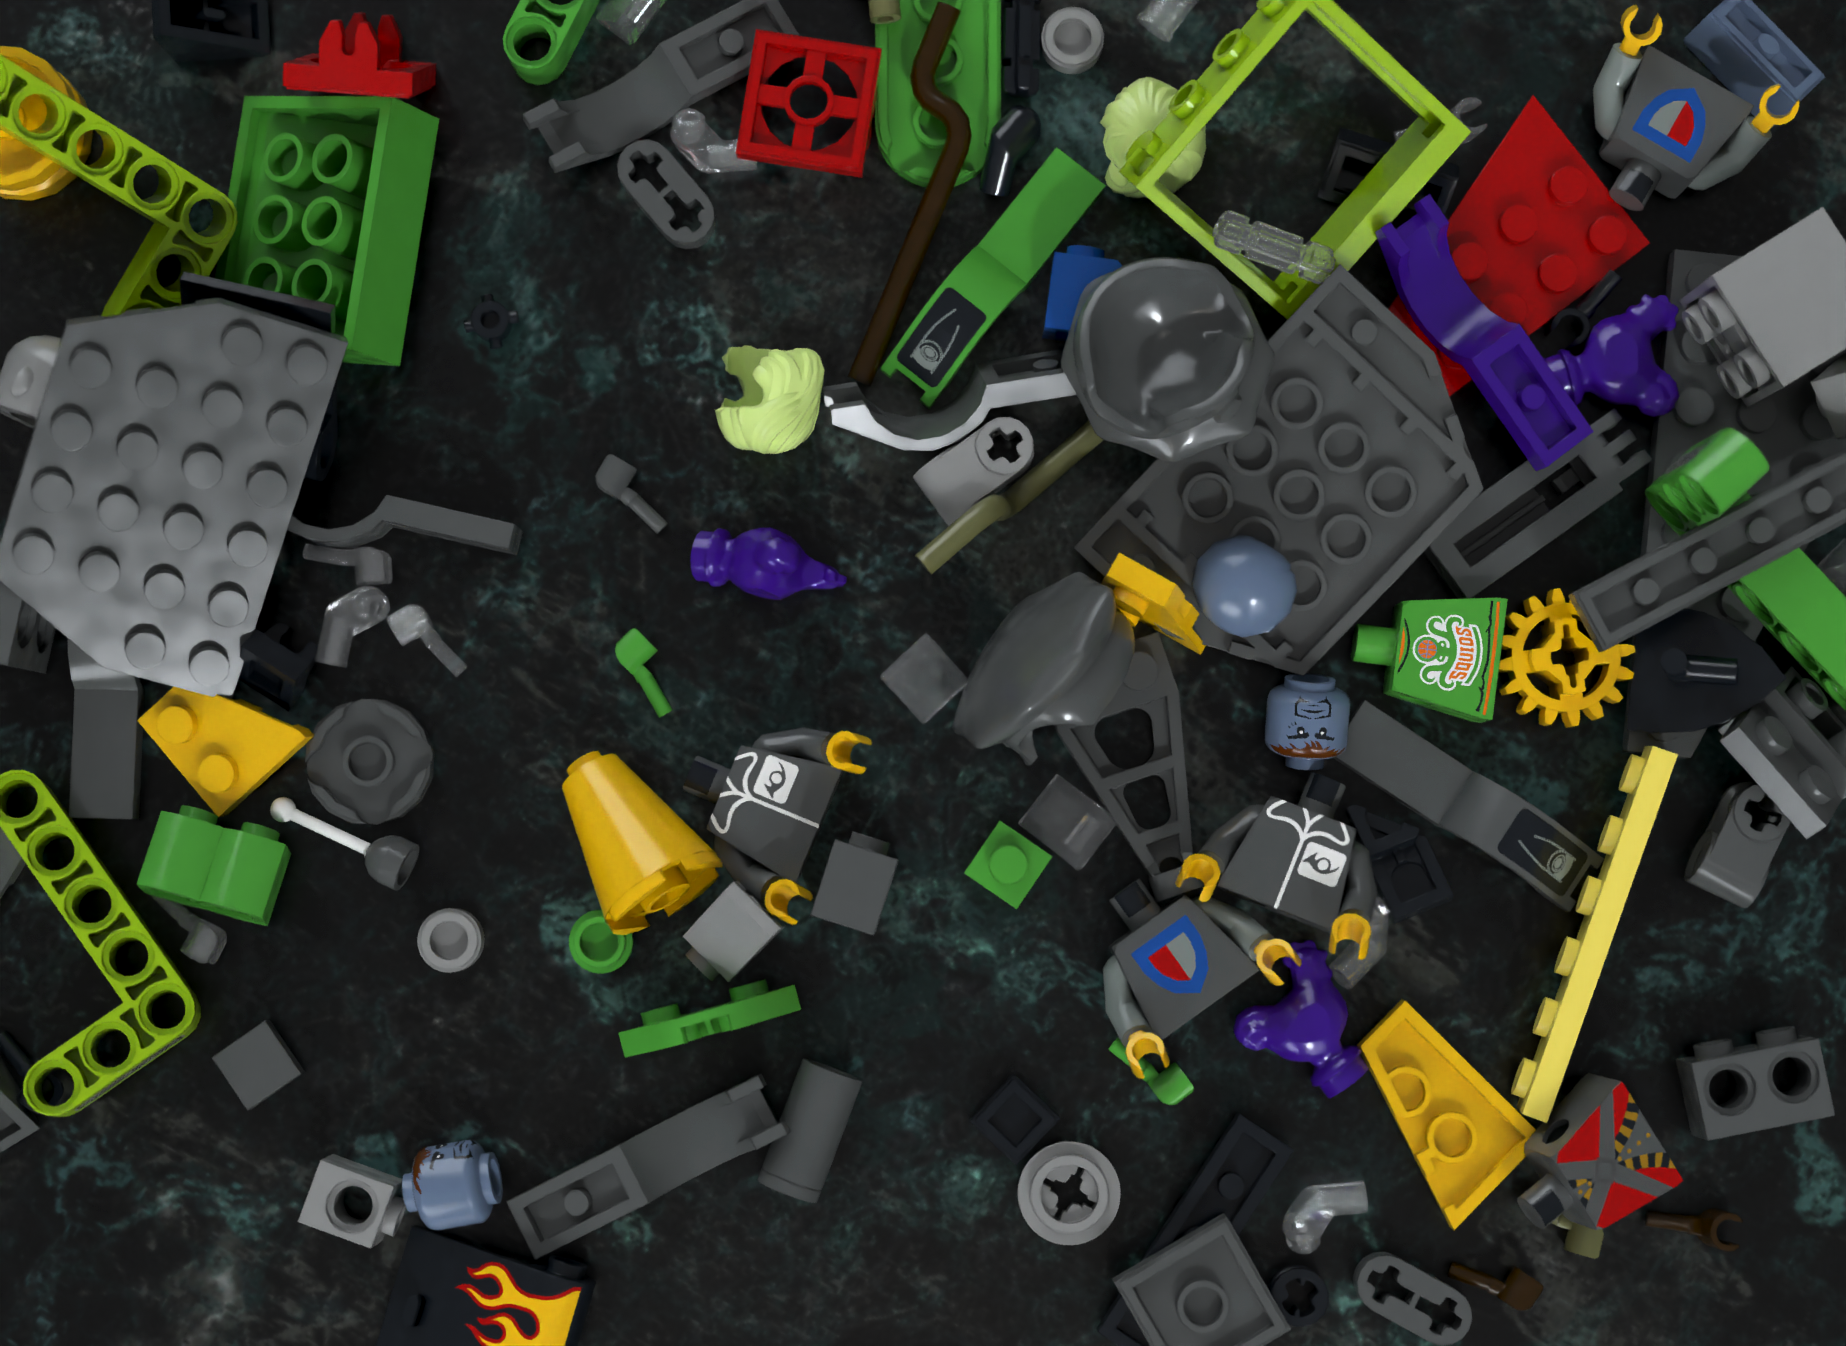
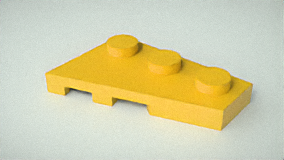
M1401 999L1357 1046L1361 1049V1054L1449 1227L1455 1230L1526 1157L1524 1154L1525 1142L1536 1129L1408 1002Z

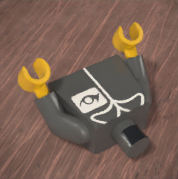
M806 727L762 734L752 747L741 745L731 769L697 755L689 770L683 791L716 804L706 829L715 834L713 850L718 855L723 866L734 881H739L747 889V893L765 904L766 909L773 916L788 924L796 925L798 923L797 919L788 914L787 906L789 901L796 895H800L810 902L813 899L812 893L797 883L802 875L844 771L863 774L866 770V767L853 764L850 758L851 751L856 744H872L871 739L866 736L849 731L832 733Z
M1311 772L1298 805L1273 796L1268 799L1265 805H1248L1215 829L1197 854L1190 855L1184 860L1175 884L1180 888L1183 881L1187 878L1200 879L1205 886L1198 899L1199 901L1207 902L1211 898L1221 876L1218 883L1221 891L1329 933L1330 953L1335 954L1337 943L1340 940L1351 939L1360 946L1358 959L1363 960L1368 954L1371 937L1370 923L1376 902L1377 888L1370 853L1363 844L1356 841V829L1333 820L1346 789L1344 784Z

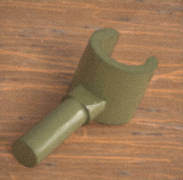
M1563 1214L1552 1222V1224L1558 1227L1568 1229L1564 1250L1596 1259L1599 1257L1604 1239L1603 1229L1594 1230L1571 1222Z

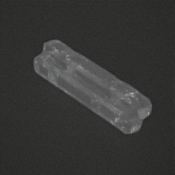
M1224 211L1220 215L1218 222L1214 225L1212 236L1217 248L1234 254H1239L1244 250V258L1288 274H1293L1295 270H1298V277L1309 282L1322 284L1334 269L1336 260L1333 258V250L1330 247L1314 241H1308L1304 245L1302 244L1303 237L1260 221H1255L1250 225L1248 224L1250 217L1234 211Z

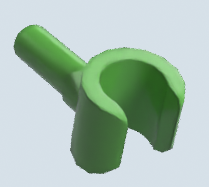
M632 628L616 643V657L634 676L636 682H639L658 717H662L672 711V708L653 674L644 666L658 650L638 629Z
M1118 1037L1108 1050L1130 1067L1126 1056V1047H1124ZM1143 1057L1140 1058L1138 1063L1145 1076L1143 1080L1162 1103L1176 1105L1193 1092V1084L1176 1062H1173L1158 1073L1150 1062Z

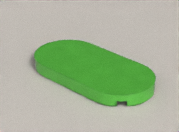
M899 0L901 19L889 24H875V47L882 48L875 103L876 138L879 149L888 165L905 180L922 187H927L947 136L944 124L923 110L915 99L910 80L913 60L939 1L959 9L961 13L936 71L935 82L941 92L960 103L969 117L972 132L969 152L954 186L969 181L983 170L991 131L997 122L1001 120V0Z

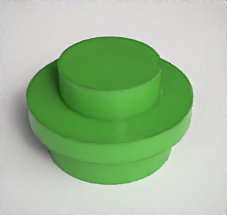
M601 909L582 915L574 923L570 931L569 948L573 959L580 967L592 973L604 974L617 970L626 963L633 950V933L627 935L613 934L605 922Z

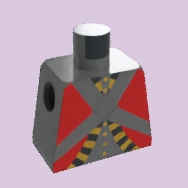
M1588 1073L1581 1078L1553 1110L1548 1122H1543L1525 1142L1524 1154L1540 1180L1519 1196L1517 1202L1525 1216L1540 1229L1546 1228L1563 1214L1571 1222L1599 1230L1610 1226L1677 1187L1684 1180L1624 1083L1619 1080Z

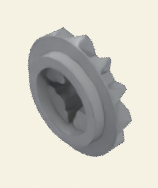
M1064 1140L1040 1148L1028 1161L1021 1172L1017 1196L1025 1221L1040 1237L1060 1245H1079L1095 1239L1110 1226L1119 1208L1121 1190L1114 1167L1101 1152L1091 1145ZM1078 1167H1081L1083 1169L1079 1175L1081 1178L1079 1189L1086 1194L1088 1200L1094 1202V1205L1090 1206L1084 1202L1082 1205L1077 1202H1071L1067 1209H1063L1059 1218H1057L1055 1214L1058 1210L1056 1206L1058 1195L1051 1190L1050 1185L1044 1183V1180L1047 1178L1053 1182L1055 1180L1066 1182L1071 1174L1075 1175Z

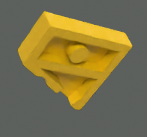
M1118 553L1101 582L1102 585L1112 588L1115 595L1116 608L1127 617L1132 627H1136L1138 621L1166 635L1157 626L1159 625L1182 639L1166 635L1167 637L1201 655L1206 645L1202 644L1203 641L1192 628L1199 616V612L1184 598L1185 594L1177 584L1127 556Z
M177 687L170 689L137 720L218 817L228 815L314 737L309 728L300 724L291 725L263 713V708L245 700L229 699L217 694L215 697Z

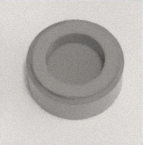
M1066 7L1053 13L1045 22L1041 34V51L1044 59L1053 69L1065 74H1079L1094 66L1101 55L1104 43V32L1099 20L1088 10L1079 7Z
M447 908L438 910L425 919L418 932L417 944L421 957L430 967L441 972L451 973L467 969L478 960L484 948L485 938L482 926L475 916L462 909Z

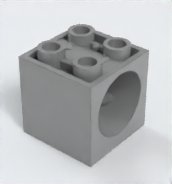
M1824 207L1713 274L1679 300L1685 310L1682 312V319L1686 329L1699 344L1703 345L1706 343L1720 364L1717 366L1716 371L1722 385L1732 397L1736 399L1741 397L1747 407L1780 390L1846 349V241Z

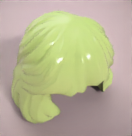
M1152 77L1139 78L1128 87H1123L1122 91L1116 95L1115 100L1106 106L1104 116L1100 121V124L1106 129L1103 139L1105 153L1111 160L1105 180L1107 186L1114 193L1138 199L1146 197L1118 171L1127 162L1125 159L1126 153L1133 142L1144 132L1154 131L1170 112L1169 104L1178 90L1163 81ZM1206 126L1201 129L1158 179L1172 193L1191 181L1200 170L1206 151Z
M748 345L729 347L727 353L722 357L725 363V370L738 378L743 390V397L737 401L725 398L721 407L715 410L718 425L725 439L736 448L753 450L763 454H778L795 449L807 440L813 432L819 414L825 372L820 356L814 350L808 348H795L794 350L785 351L779 349H756Z

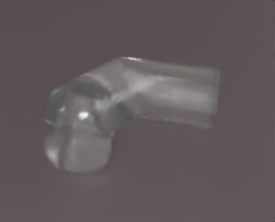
M692 108L683 109L673 117L670 133L673 145L698 171L709 174L758 170L757 161L737 158L736 148L738 140L722 141L705 123V116L699 110Z
M361 586L327 606L315 662L347 668L353 637L382 622L389 614L390 602L384 592L374 586Z
M1376 897L1370 923L1371 937L1366 958L1363 960L1358 959L1360 946L1353 940L1328 966L1332 970V977L1336 982L1347 989H1352L1386 952L1390 911L1381 897Z
M1364 1181L1318 1184L1303 1189L1284 1216L1282 1231L1286 1236L1287 1246L1293 1252L1299 1254L1312 1253L1321 1244L1320 1237L1334 1216L1367 1213L1368 1202Z

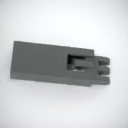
M1615 408L1590 425L1594 431L1548 467L1535 471L1527 460L1480 493L1424 551L1457 599L1474 597L1623 491L1619 483L1652 460L1645 449L1630 456L1625 463L1620 459L1617 453L1637 440L1630 429L1610 443L1604 437L1602 432L1612 429L1622 419ZM1568 463L1571 468L1550 482V485L1558 496L1579 481L1583 483L1584 487L1552 510H1549L1543 502L1546 500L1544 496H1539L1533 487Z

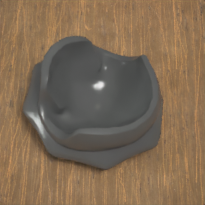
M1155 257L1134 261L1099 276L1088 283L1080 295L1061 357V367L1078 396L1095 434L1103 440L1129 446L1167 463L1177 462L1205 449L1239 440L1250 434L1255 425L1260 399L1275 362L1274 351L1267 342L1243 291L1229 283L1225 276L1210 264L1174 257Z
M1076 572L1027 596L1014 606L989 639L970 672L952 726L954 732L965 737L977 749L991 747L1003 742L1006 747L1012 748L1019 753L1024 763L1029 766L1038 757L1032 737L1033 729L1054 724L1093 725L1123 683L1135 650L1133 628L1127 617L1116 608L1115 595L1112 588L1098 583L1084 573Z

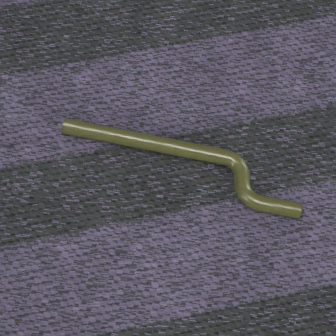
M1088 420L1005 492L982 499L962 514L915 555L916 558L930 574H933L995 521H1004L1025 508L1099 445L1103 439L1095 434Z

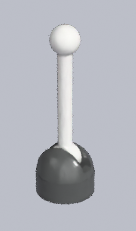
M287 797L277 798L271 804L270 812L276 821L288 822L291 820L364 854V864L368 874L378 883L395 891L401 889L414 869L420 847L401 836L388 835L370 844L296 809L295 803Z

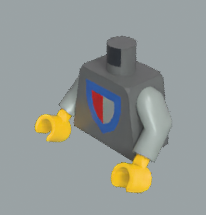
M1637 5L1627 8L1622 14L1620 23L1625 37L1622 43H1615L1593 87L1595 129L1604 138L1599 155L1604 161L1621 170L1609 194L1620 206L1632 211H1642L1654 190L1668 198L1676 199L1687 187L1703 191L1738 174L1772 137L1770 131L1772 126L1790 122L1796 116L1800 104L1798 99L1793 104L1791 110L1781 116L1771 113L1767 107V100L1781 87V84L1770 86L1763 93L1759 105L1760 112L1757 116H1748L1754 105L1650 46V44L1658 39L1663 27L1662 19L1658 13L1653 19L1652 27L1648 32L1640 35L1631 32L1630 24L1638 11ZM1648 45L1643 53L1639 51L1641 46Z
M1140 878L1111 897L1109 902L1130 931L1109 945L1112 956L1103 967L1105 1012L1120 1041L1126 1047V1056L1133 1074L1139 1079L1145 1078L1138 1062L1142 1056L1148 1053L1158 1054L1162 1059L1163 1065L1167 1068L1170 1061L1162 1040L1257 973L1259 969L1270 983L1275 986L1284 984L1272 970V966L1276 960L1282 957H1290L1296 965L1301 966L1302 960L1291 945L1283 939H1274V936L1246 911L1213 897L1207 902H1201L1198 900L1200 896L1189 899L1186 895L1181 894L1161 908Z

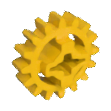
M1560 588L1547 592L1546 607L1534 595L1523 601L1524 610L1527 614L1526 617L1515 612L1506 615L1505 623L1513 630L1512 635H1503L1501 649L1506 651V658L1500 660L1499 672H1508L1510 680L1499 691L1502 696L1516 692L1519 693L1522 698L1516 708L1518 714H1527L1536 707L1540 709L1539 725L1548 726L1552 725L1557 714L1561 713L1562 721L1565 727L1568 728L1579 726L1580 710L1591 721L1597 720L1604 716L1599 702L1601 699L1611 704L1620 703L1623 699L1619 690L1613 685L1615 681L1633 679L1634 672L1620 665L1622 657L1635 653V646L1618 643L1605 651L1598 652L1593 641L1578 630L1576 620L1580 622L1582 620L1571 600H1569V603H1565V598ZM1543 620L1544 625L1541 626L1542 638L1533 649L1523 651L1529 633ZM1561 648L1563 652H1573L1575 664L1565 668L1561 664H1552L1551 653ZM1603 665L1597 683L1583 696L1582 692L1586 691L1584 679L1595 666ZM1534 674L1547 684L1550 697L1537 690L1527 675Z

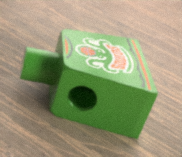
M1469 598L1402 601L1394 606L1391 628L1356 624L1352 641L1351 660L1386 666L1383 693L1388 696L1470 722L1483 723L1493 719L1508 599Z

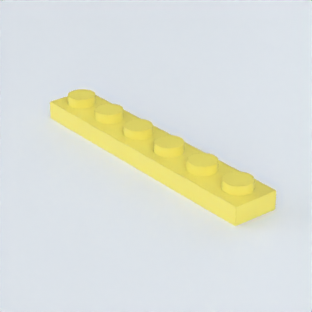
M1644 746L1641 757L1631 754L1626 763L1619 784V790L1628 793L1620 817L1609 815L1597 847V851L1606 854L1598 878L1587 876L1577 901L1576 912L1584 915L1576 939L1566 936L1556 960L1554 973L1563 975L1555 1000L1548 997L1543 999L1535 1019L1533 1033L1542 1037L1533 1061L1523 1058L1514 1078L1511 1094L1520 1097L1517 1108L1523 1115L1545 1123L1548 1122L1678 754L1655 746Z

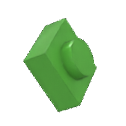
M999 821L964 874L1017 909L1053 856L1002 821Z

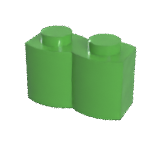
M182 805L179 814L161 811L137 881L138 887L144 893L164 900L268 926L291 856L287 845L278 842L280 833L266 826L243 822L240 831L223 828L216 825L219 818L217 815L192 806Z

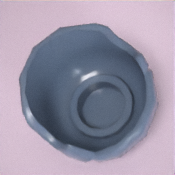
M1238 535L1214 542L1198 559L1191 583L1198 608L1202 614L1219 629L1240 637L1271 632L1290 614L1297 593L1295 574L1291 571V564L1276 549L1247 535Z

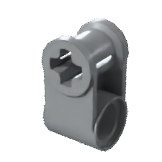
M998 417L987 422L959 444H955L937 455L919 469L912 478L947 526H950L972 506L990 495H995L1027 471L1034 458L1033 438L1029 429L1021 421L1011 417ZM1001 434L1007 441L1017 436L1021 440L1016 446L1018 459L1015 462L1009 463L1004 457L993 461L989 457L995 451L992 440L995 436Z

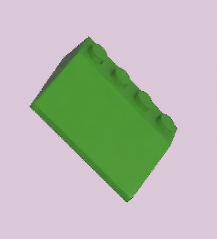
M244 96L228 198L236 208L238 223L232 238L217 261L215 278L335 305L336 334L346 337L348 341L342 362L400 366L439 118L393 97Z

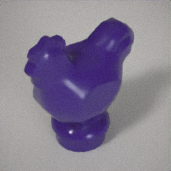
M1645 294L1642 296L1640 304L1629 306L1624 314L1605 318L1596 324L1586 341L1583 353L1573 356L1569 350L1560 349L1557 355L1543 359L1576 406L1582 402L1585 392H1591L1610 404L1633 405L1642 414L1651 417L1663 416L1675 408L1680 394L1675 380L1655 363L1651 341L1662 331H1671L1676 328L1675 317L1678 314V307L1671 304L1665 295L1652 298Z
M717 528L714 532L702 530L697 534L691 550V572L695 580L708 582L713 587H720L730 580L741 590L767 599L781 600L806 589H834L836 587H843L847 581V577L839 574L835 568L808 556L791 536L773 528L750 529L734 539L726 529Z
M1311 939L1305 940L1302 943L1292 942L1290 945L1302 960V964L1299 967L1290 957H1283L1282 962L1283 965L1290 968L1293 988L1274 1005H1253L1243 1009L1235 1017L1233 1032L1236 1039L1248 1049L1259 1051L1267 1048L1286 1060L1310 1062L1314 1066L1311 1084L1313 1087L1319 1086L1329 1099L1355 1083L1368 1071L1369 1067L1361 1058V1049L1359 1047L1341 1044V1035L1346 1026L1348 1011L1345 1000L1331 981L1333 976L1332 970L1325 962L1328 955L1327 950L1317 949L1315 942Z

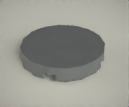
M360 699L336 706L317 723L313 731L314 737L306 745L305 762H307V773L309 776L307 779L312 794L329 813L350 823L381 825L404 817L422 801L433 779L435 753L427 730L410 711L387 700Z

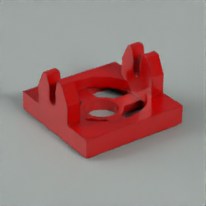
M356 12L353 14L346 29H344L342 20H330L319 40V54L311 53L283 63V86H287V89L410 99L436 85V63L402 60L403 36L393 15L384 14L381 16L377 37L371 22L367 21L366 13Z
M756 29L736 148L737 158L862 178L866 151L869 149L871 142L872 118L875 117L882 48ZM796 58H806L803 76L794 79L787 88L768 85V79L781 65ZM826 60L835 63L849 76L857 98L833 94L830 85L823 80ZM803 85L820 87L827 96L828 103L825 110L815 118L805 119L800 117L791 108L790 100L792 94ZM763 106L785 109L788 118L795 123L792 146L783 144L770 132L763 117ZM831 116L854 120L851 128L838 142L820 150H811L815 127L824 124Z

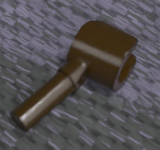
M1717 1208L1707 1209L1700 1216H1684L1647 1210L1645 1226L1697 1235L1704 1244L1728 1252L1738 1249L1740 1245L1719 1240L1716 1234L1717 1227L1724 1220L1743 1223V1220L1738 1215Z
M1453 1261L1447 1275L1449 1278L1486 1290L1487 1293L1495 1295L1519 1311L1530 1309L1543 1291L1541 1283L1517 1267L1513 1268L1504 1283L1492 1275Z

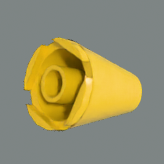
M592 751L575 760L567 768L569 777L564 781L562 790L605 922L613 934L627 935L650 927L645 915L664 909L669 917L698 898L717 880L719 874L715 868L723 867L716 852L616 754L602 756L599 751Z

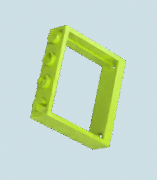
M1258 0L1256 5L1258 10L1242 29L1231 31L1219 42L1213 52L1212 58L1214 61L1199 79L1187 82L1176 92L1169 104L1170 112L1155 130L1144 132L1133 142L1126 153L1125 159L1127 162L1118 171L1287 320L1340 264L1347 271L1352 268L1377 239L1375 232L1398 216L1471 133L1457 117L1333 0ZM1306 10L1419 117L1280 275L1272 281L1158 179L1303 11Z

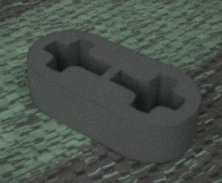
M647 139L638 140L628 145L620 154L617 163L618 177L627 194L674 246L683 249H693L707 243L713 236L717 224L715 210L708 196L672 154L659 142ZM643 158L645 162L650 164L659 159L661 163L658 165L657 171L666 187L658 192L645 178L637 183L633 182L632 180L637 175L633 165L636 160ZM676 197L689 211L697 206L702 209L697 215L701 225L698 230L692 232L686 226L679 228L677 231L672 228L676 224L677 218L674 210L668 204L671 199Z
M1373 1252L1363 1257L1356 1266L1353 1275L1354 1290L1358 1298L1372 1311L1421 1338L1440 1346L1456 1343L1469 1331L1472 1322L1471 1307L1466 1297L1451 1285L1388 1252ZM1389 1266L1395 1267L1392 1278L1409 1290L1405 1299L1403 1300L1385 1291L1379 1299L1373 1298L1375 1287L1368 1281L1371 1272L1374 1270L1377 1273L1383 1274ZM1420 1297L1437 1305H1441L1446 1297L1451 1298L1449 1309L1456 1315L1453 1324L1450 1326L1446 1323H1440L1436 1330L1429 1329L1432 1325V1318L1423 1310L1415 1307Z

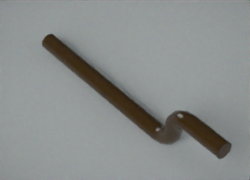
M940 1L935 7L913 60L910 80L915 99L923 110L944 124L947 136L848 374L849 378L871 386L899 320L969 152L972 137L969 117L960 103L941 92L935 82L936 71L961 13L959 9Z

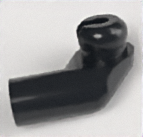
M1021 105L1012 106L1003 113L1001 120L993 127L979 185L981 191L995 196L1005 197L1010 195L1017 163L1036 144L1041 134V121L1033 109Z

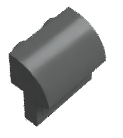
M1791 665L1782 672L1786 679L1755 707L1723 723L1718 731L1723 736L1720 742L1799 832L1808 839L1828 825L1839 804L1846 798V726L1828 707L1827 698L1821 688L1812 680L1802 678Z

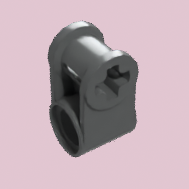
M1745 781L1732 785L1721 796L1705 833L1696 843L1689 857L1684 872L1685 881L1743 909L1748 908L1756 899L1766 881L1770 863L1791 821L1757 783ZM1749 800L1757 801V806L1765 811L1761 822L1752 820V816L1744 811L1745 805Z

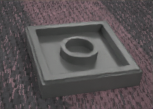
M1224 1213L1112 1278L1150 1346H1265L1291 1330Z

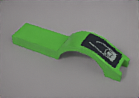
M1056 147L981 242L968 253L939 286L886 359L880 371L889 378L897 370L903 373L925 391L920 398V403L930 410L951 384L956 373L983 335L1008 305L1021 292L1027 289L1054 255V252L1059 249L1103 194L1106 185Z

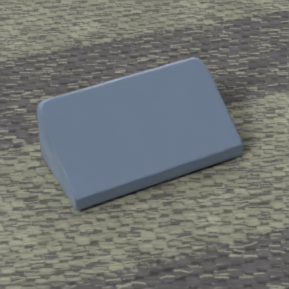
M1752 0L1722 1L1684 39L1685 46L1730 92L1754 105L1750 112L1754 117L1760 112V99L1765 90L1770 86L1781 84L1776 93L1767 100L1769 111L1781 116L1787 114L1798 99L1801 101L1825 78L1824 74Z

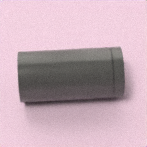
M803 1058L779 1122L785 1120L791 1132L771 1142L757 1181L785 1195L817 1203L863 1080L829 1065Z

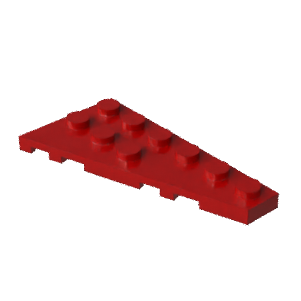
M1534 95L1522 109L1501 143L1448 219L1449 226L1447 230L1450 254L1459 274L1473 294L1496 315L1508 322L1520 324L1528 337L1597 285L1610 269L1615 271L1650 243L1622 206L1610 197V191ZM1397 295L1388 309L1435 353L1448 394L1452 396L1472 380L1462 365L1452 361L1429 341L1412 320L1402 300Z

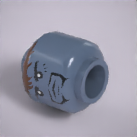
M1306 673L1304 676L1289 674L1285 676L1284 684L1274 687L1269 692L1266 709L1265 744L1276 754L1285 756V765L1289 768L1320 770L1324 768V759L1341 755L1346 749L1348 743L1350 697L1346 692L1335 687L1336 679L1333 677Z
M472 1140L422 1148L414 1158L412 1173H406L402 1178V1193L405 1206L409 1212L418 1211L426 1227L432 1230H445L485 1222L492 1212L493 1205L499 1204L502 1201L503 1184L497 1157L493 1152L485 1153L481 1145Z

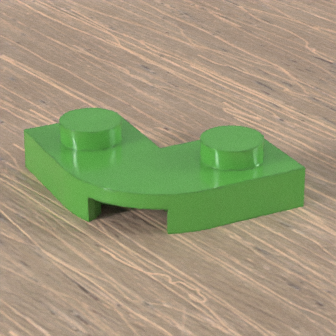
M763 979L730 988V1002L681 1015L678 1003L640 1013L643 1026L618 1033L624 1057L685 1044L704 1036L729 1030L733 1031L801 1010L795 985L769 991L767 981Z

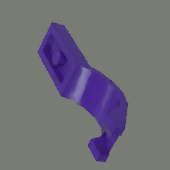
M1428 194L1414 204L1417 214L1397 229L1389 222L1375 232L1398 295L1412 320L1429 341L1452 361L1464 367L1534 470L1538 471L1546 468L1594 431L1521 325L1508 322L1490 311L1470 290L1459 274L1449 251L1447 239L1449 221L1431 195Z

